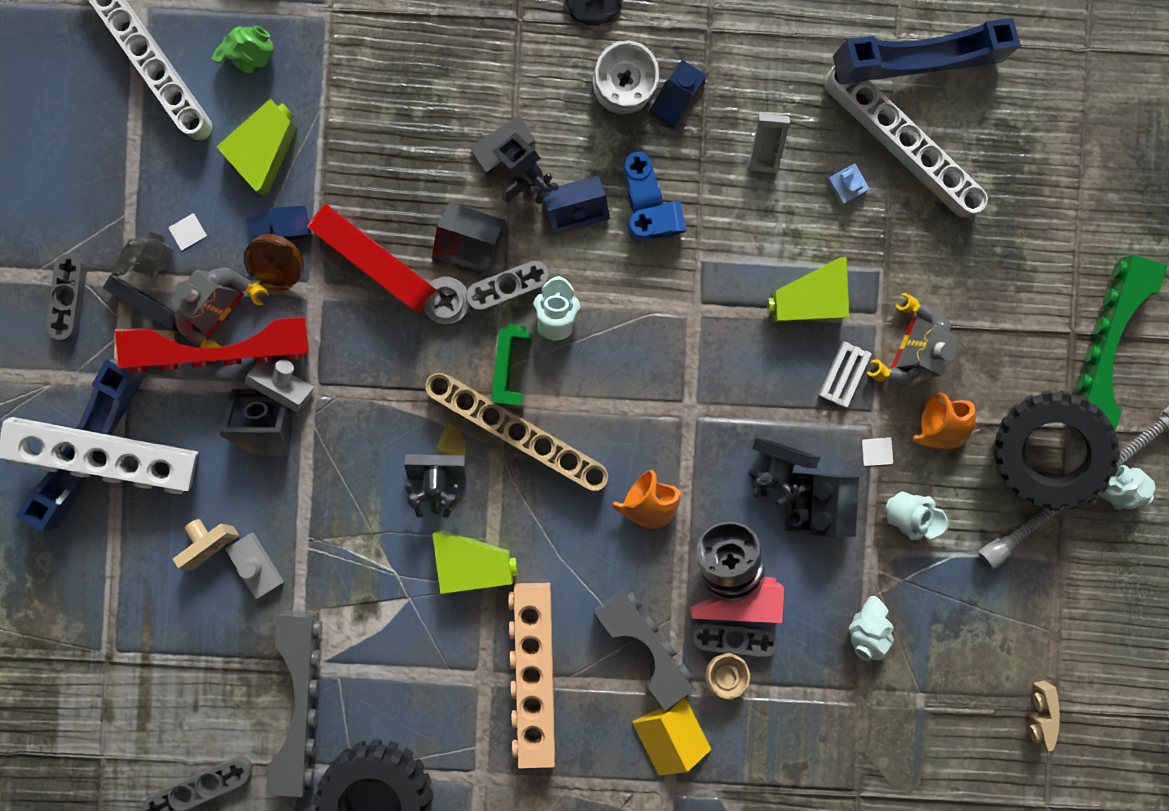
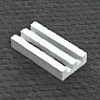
M843 341L819 396L843 407H848L872 353L863 351L861 348ZM849 351L851 352L850 357L832 395L828 392L846 352ZM857 356H861L859 363L854 371V374L850 380V383L845 391V394L841 399L839 398V396L847 381L851 369L856 361Z

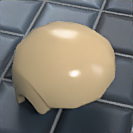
M724 653L714 657L707 665L705 679L708 688L714 695L726 700H732L741 696L749 687L751 674L746 662L742 658L732 653Z

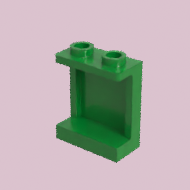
M507 324V329L499 328L491 402L525 405V393L508 392L514 341L516 339L532 341V334L526 332L527 328L523 325Z

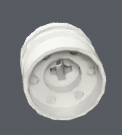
M620 41L607 47L598 58L593 76V90L599 103L608 111L620 115L632 114L643 108L654 93L659 79L658 63L653 53L643 44L634 41ZM624 75L629 77V84L621 87L619 85L620 79Z

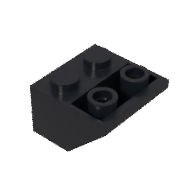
M792 472L789 484L791 486L796 484L798 487L804 484L806 491L800 494L799 498L791 503L790 506H787L785 531L832 538L856 537L859 477Z

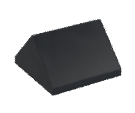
M449 202L436 228L432 259L488 277L506 220Z

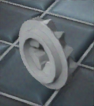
M440 277L433 280L429 284L437 289V292L424 307L425 313L430 319L440 324L449 325L460 321L469 308L466 301V287L460 281L451 277ZM440 290L447 296L457 293L451 301L454 311H451L446 306L436 309L442 301L441 294L439 293Z

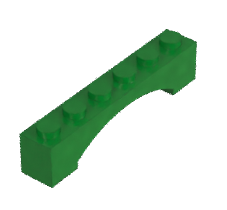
M1137 255L1122 257L1113 267L1112 277L1114 279L1111 288L1106 292L1103 299L1105 307L1102 317L1097 320L1094 327L1096 336L1093 345L1086 352L1085 361L1087 364L1084 373L1079 377L1076 384L1077 396L1081 395L1088 398L1089 402L1099 406L1107 418H1109L1115 431L1122 412V408L1116 405L1113 391V364L1118 342L1127 322L1138 306L1148 296L1159 294L1168 265Z

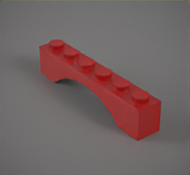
M306 317L274 319L266 328L251 338L234 345L218 348H197L183 345L163 337L152 329L114 331L118 368L127 367L128 373L147 372V366L159 365L160 371L179 369V363L190 362L192 368L211 367L210 361L223 360V366L242 364L241 358L253 357L254 363L273 362L272 356L285 355V360L287 361L302 360L303 354L309 353Z

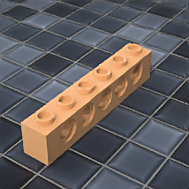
M551 583L515 584L514 592H509V610H514L515 621H510L509 623L510 640L515 639V651H510V668L516 669V680L511 681V699H517V710H512V729L517 728L518 740H513L512 755L513 758H518V768L554 767L555 733ZM531 608L537 611L539 617L537 620L529 622L523 618L522 612L525 609ZM529 638L535 639L539 643V648L535 651H528L524 648L523 642ZM529 668L536 669L540 677L536 680H528L524 676V671ZM529 698H535L540 702L541 706L538 709L531 710L525 706L524 702ZM530 728H536L541 732V736L537 739H531L525 732Z

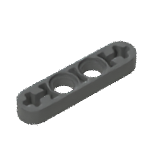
M236 756L153 793L143 802L141 811H153L151 806L154 803L159 805L167 799L169 804L160 811H186L243 785L252 774V763L243 756ZM234 767L244 770L240 776L239 774H234L227 780L225 778V775L230 773ZM206 776H212L217 780L218 788L211 791L205 788L203 781ZM178 789H187L191 794V800L186 803L181 802L177 798Z

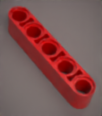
M326 203L321 206L308 223L307 227L417 313L420 314L437 292V289Z

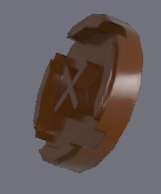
M274 234L260 235L254 238L244 251L243 263L247 273L252 278L255 277L259 280L258 284L267 289L275 291L288 290L299 281L304 273V261L300 251L284 237Z

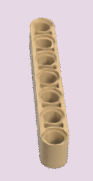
M435 373L427 379L425 384L427 394L439 403L589 490L598 491L607 484L608 473L605 467L592 458L501 405L491 402L489 398L449 375ZM439 378L445 379L448 383V390L443 395L435 393L433 388L434 382ZM464 393H469L474 399L473 407L469 410H464L459 405V398ZM489 408L496 409L500 414L499 422L495 425L488 424L484 419V414ZM514 423H520L526 429L525 437L521 440L513 439L510 435V427ZM540 438L548 439L552 445L550 453L546 455L539 454L535 449L536 441ZM566 453L574 454L578 463L573 469H565L561 465V457ZM592 468H597L603 473V479L598 484H591L586 479L587 472Z

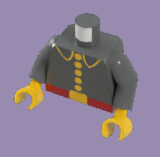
M226 267L209 272L197 270L187 281H182L175 287V296L171 300V305L177 309L174 315L176 327L195 346L200 345L201 348L221 347L216 341L206 340L205 338L212 335L243 297L244 291L248 293L256 305H263L261 299L256 296L258 293L263 292L268 296L269 293L265 287L258 284L259 282L250 284L249 279Z
M902 293V296L908 298V304L905 307L896 304V308L906 314H913L915 312L916 316H913L892 363V369H888L880 360L876 359L870 363L879 368V370L875 373L867 372V374L878 382L889 378L890 382L917 387L932 377H940L944 374L949 361L953 360L957 354L956 344L958 336L951 333L952 326L945 313L924 303L919 305L915 297Z

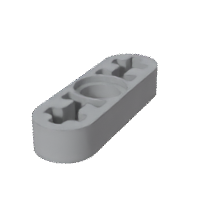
M531 261L471 285L466 292V301L475 310H483L543 286L548 280V269L540 261ZM530 267H534L536 271L541 270L542 275L538 277L539 283H536L534 279L523 282L526 288L521 289L520 278L515 272L520 271V275L523 277L531 272ZM503 277H510L514 280L516 287L513 293L504 294L499 289V281ZM493 282L494 292L499 299L494 300V295L492 294L484 298L485 304L480 305L479 301L473 302L474 289L479 288L481 292L491 289L488 283Z

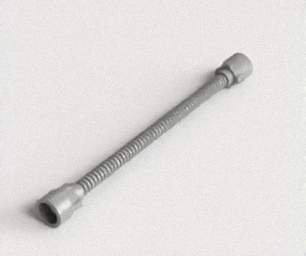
M1169 405L1162 411L1163 413L1160 414L1161 417L1157 419V423H1154L1148 430H1145L1139 437H1136L1130 444L1121 449L1117 467L1165 430H1169ZM1046 506V509L1044 508L1043 511L1037 513L1034 518L1032 517L1031 520L1025 522V525L1023 524L1022 527L1016 529V532L1014 531L1010 536H1005L1002 539L996 538L991 543L985 545L977 552L991 570H995L1011 556V551L1019 541L1021 542L1028 534L1030 535L1031 532L1037 530L1040 525L1046 523L1058 511H1050V506Z

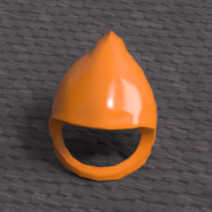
M941 392L933 394L926 402L921 416L922 434L914 435L913 441L942 450L962 446L970 438L975 427L976 410L974 404L965 400L950 402L947 395ZM942 397L945 403H941L939 398Z
M648 470L631 487L624 503L613 502L612 507L631 522L643 528L655 530L671 522L680 504L681 492L674 486L657 483L656 473L653 470ZM657 494L661 496L660 500L657 498Z

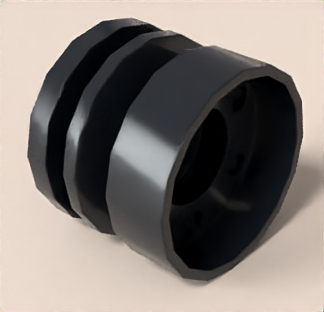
M721 522L712 525L702 533L697 542L696 556L706 589L715 598L725 602H740L751 598L760 590L765 577L761 546L756 533L747 525L739 522Z

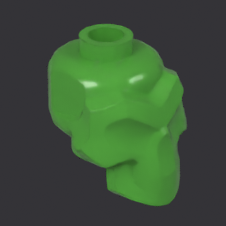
M238 26L224 37L221 44L215 49L211 59L217 64L222 65L229 58L240 70L246 73H253L256 68H263L267 65L274 53V45L269 39L270 34L259 26H253V28Z

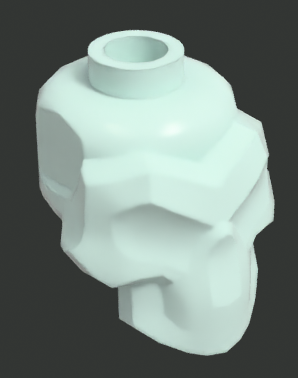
M557 276L547 281L542 287V294H539L533 303L537 313V331L546 339L554 341L565 339L572 334L574 319L581 308L579 300L573 297V287L563 277Z
M1126 465L1118 466L1116 476L1111 477L1109 480L1110 486L1105 492H1098L1100 497L1109 501L1114 509L1143 508L1149 505L1154 498L1155 482L1139 468L1129 469Z
M902 491L890 498L886 504L885 511L888 523L899 527L901 532L908 535L911 540H919L923 536L928 539L938 538L944 535L949 527L946 514L943 510L935 508L936 503L930 496H913Z
M870 596L866 600L862 610L854 615L853 622L849 625L851 643L855 648V653L866 661L871 659L882 660L894 644V638L891 634L894 627L885 618L888 609L876 596Z

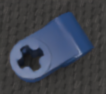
M642 152L630 154L624 163L623 174L633 213L663 204L661 190L650 158ZM634 161L637 162L638 166H644L640 174L636 170L630 169Z
M680 201L668 202L656 207L638 210L631 216L628 224V233L636 241L671 237L687 231ZM639 220H642L643 224H648L645 232H642L641 227H635Z

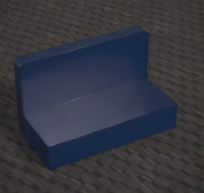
M599 176L561 185L557 191H552L547 197H544L553 234L611 219L606 195Z

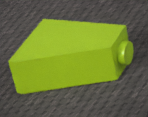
M271 99L216 146L251 187L263 197L269 193L298 129L291 121L295 116L283 103L277 106Z
M840 257L771 293V298L767 299L768 316H772V322L848 318L847 257Z
M443 530L433 533L440 594L510 585L513 583V576L518 575L516 558H511L510 550Z

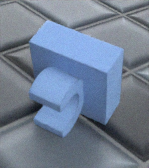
M855 163L827 179L841 205L869 190Z

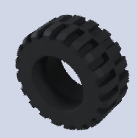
M1051 390L1042 391V394L1034 397L1033 395L1025 397L1023 402L1018 405L1015 404L1009 409V413L1006 417H1003L999 424L998 432H996L994 457L998 474H1001L1003 483L1008 489H1012L1015 492V496L1021 501L1027 499L1031 501V506L1039 509L1044 505L1050 506V511H1060V507L1069 506L1070 510L1079 508V503L1086 501L1088 504L1097 499L1096 494L1099 491L1105 492L1110 486L1109 480L1111 477H1115L1118 471L1117 461L1120 460L1119 440L1109 418H1107L1099 406L1089 402L1088 398L1081 395H1072L1068 391L1061 390L1060 393H1051ZM1049 423H1064L1078 430L1083 436L1087 448L1086 457L1081 466L1075 471L1062 476H1048L1034 470L1026 459L1025 444L1029 435L1036 428Z
M373 739L369 745L362 741L356 743L352 749L346 748L342 751L321 777L317 785L318 790L314 794L313 805L317 806L314 811H353L348 801V789L353 782L367 778L378 779L391 786L399 797L401 811H431L430 806L433 800V790L429 789L431 779L429 773L424 774L422 772L425 766L420 759L414 761L411 758L413 752L408 748H405L403 752L397 749L398 743L390 741L385 746L382 745L381 739Z

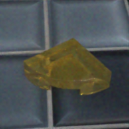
M448 421L436 449L450 455L466 456V441L459 428Z

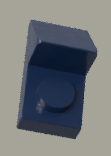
M681 60L671 77L665 81L649 112L674 128L707 75L686 61Z
M305 205L269 208L268 214L246 219L251 241L263 234L278 235L288 241L313 235V232L307 227L310 221Z

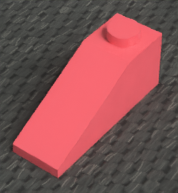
M764 577L760 590L751 598L740 602H725L712 597L691 606L690 615L694 619L782 623L784 587L776 582V578Z

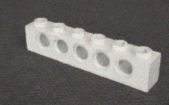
M15 417L3 421L0 435V458L6 459L7 464L15 466H25L26 463L39 465L38 469L56 472L58 468L70 470V474L77 477H90V474L102 476L103 481L111 483H121V480L134 482L133 485L139 488L150 489L153 485L165 487L164 491L173 494H183V491H189L191 488L199 453L187 449ZM30 439H37L41 442L43 446L41 453L34 452L30 448ZM62 445H70L75 451V457L72 459L66 458L61 452ZM95 450L105 453L107 457L106 464L95 462L93 459V452ZM126 456L134 457L138 461V469H128L124 464V458ZM155 463H166L169 466L170 473L168 475L158 474L155 470Z

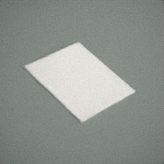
M194 213L168 227L181 251L207 236Z
M891 437L862 440L864 466L893 464Z

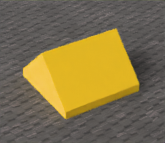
M686 697L666 711L661 707L632 721L659 776L688 772L711 750Z

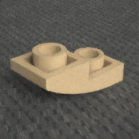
M1046 681L1033 683L1035 689L1033 701L1039 712L1029 715L1032 724L1029 726V732L1034 743L1039 744L1047 751H1052L1055 748L1059 732V700L1056 687Z

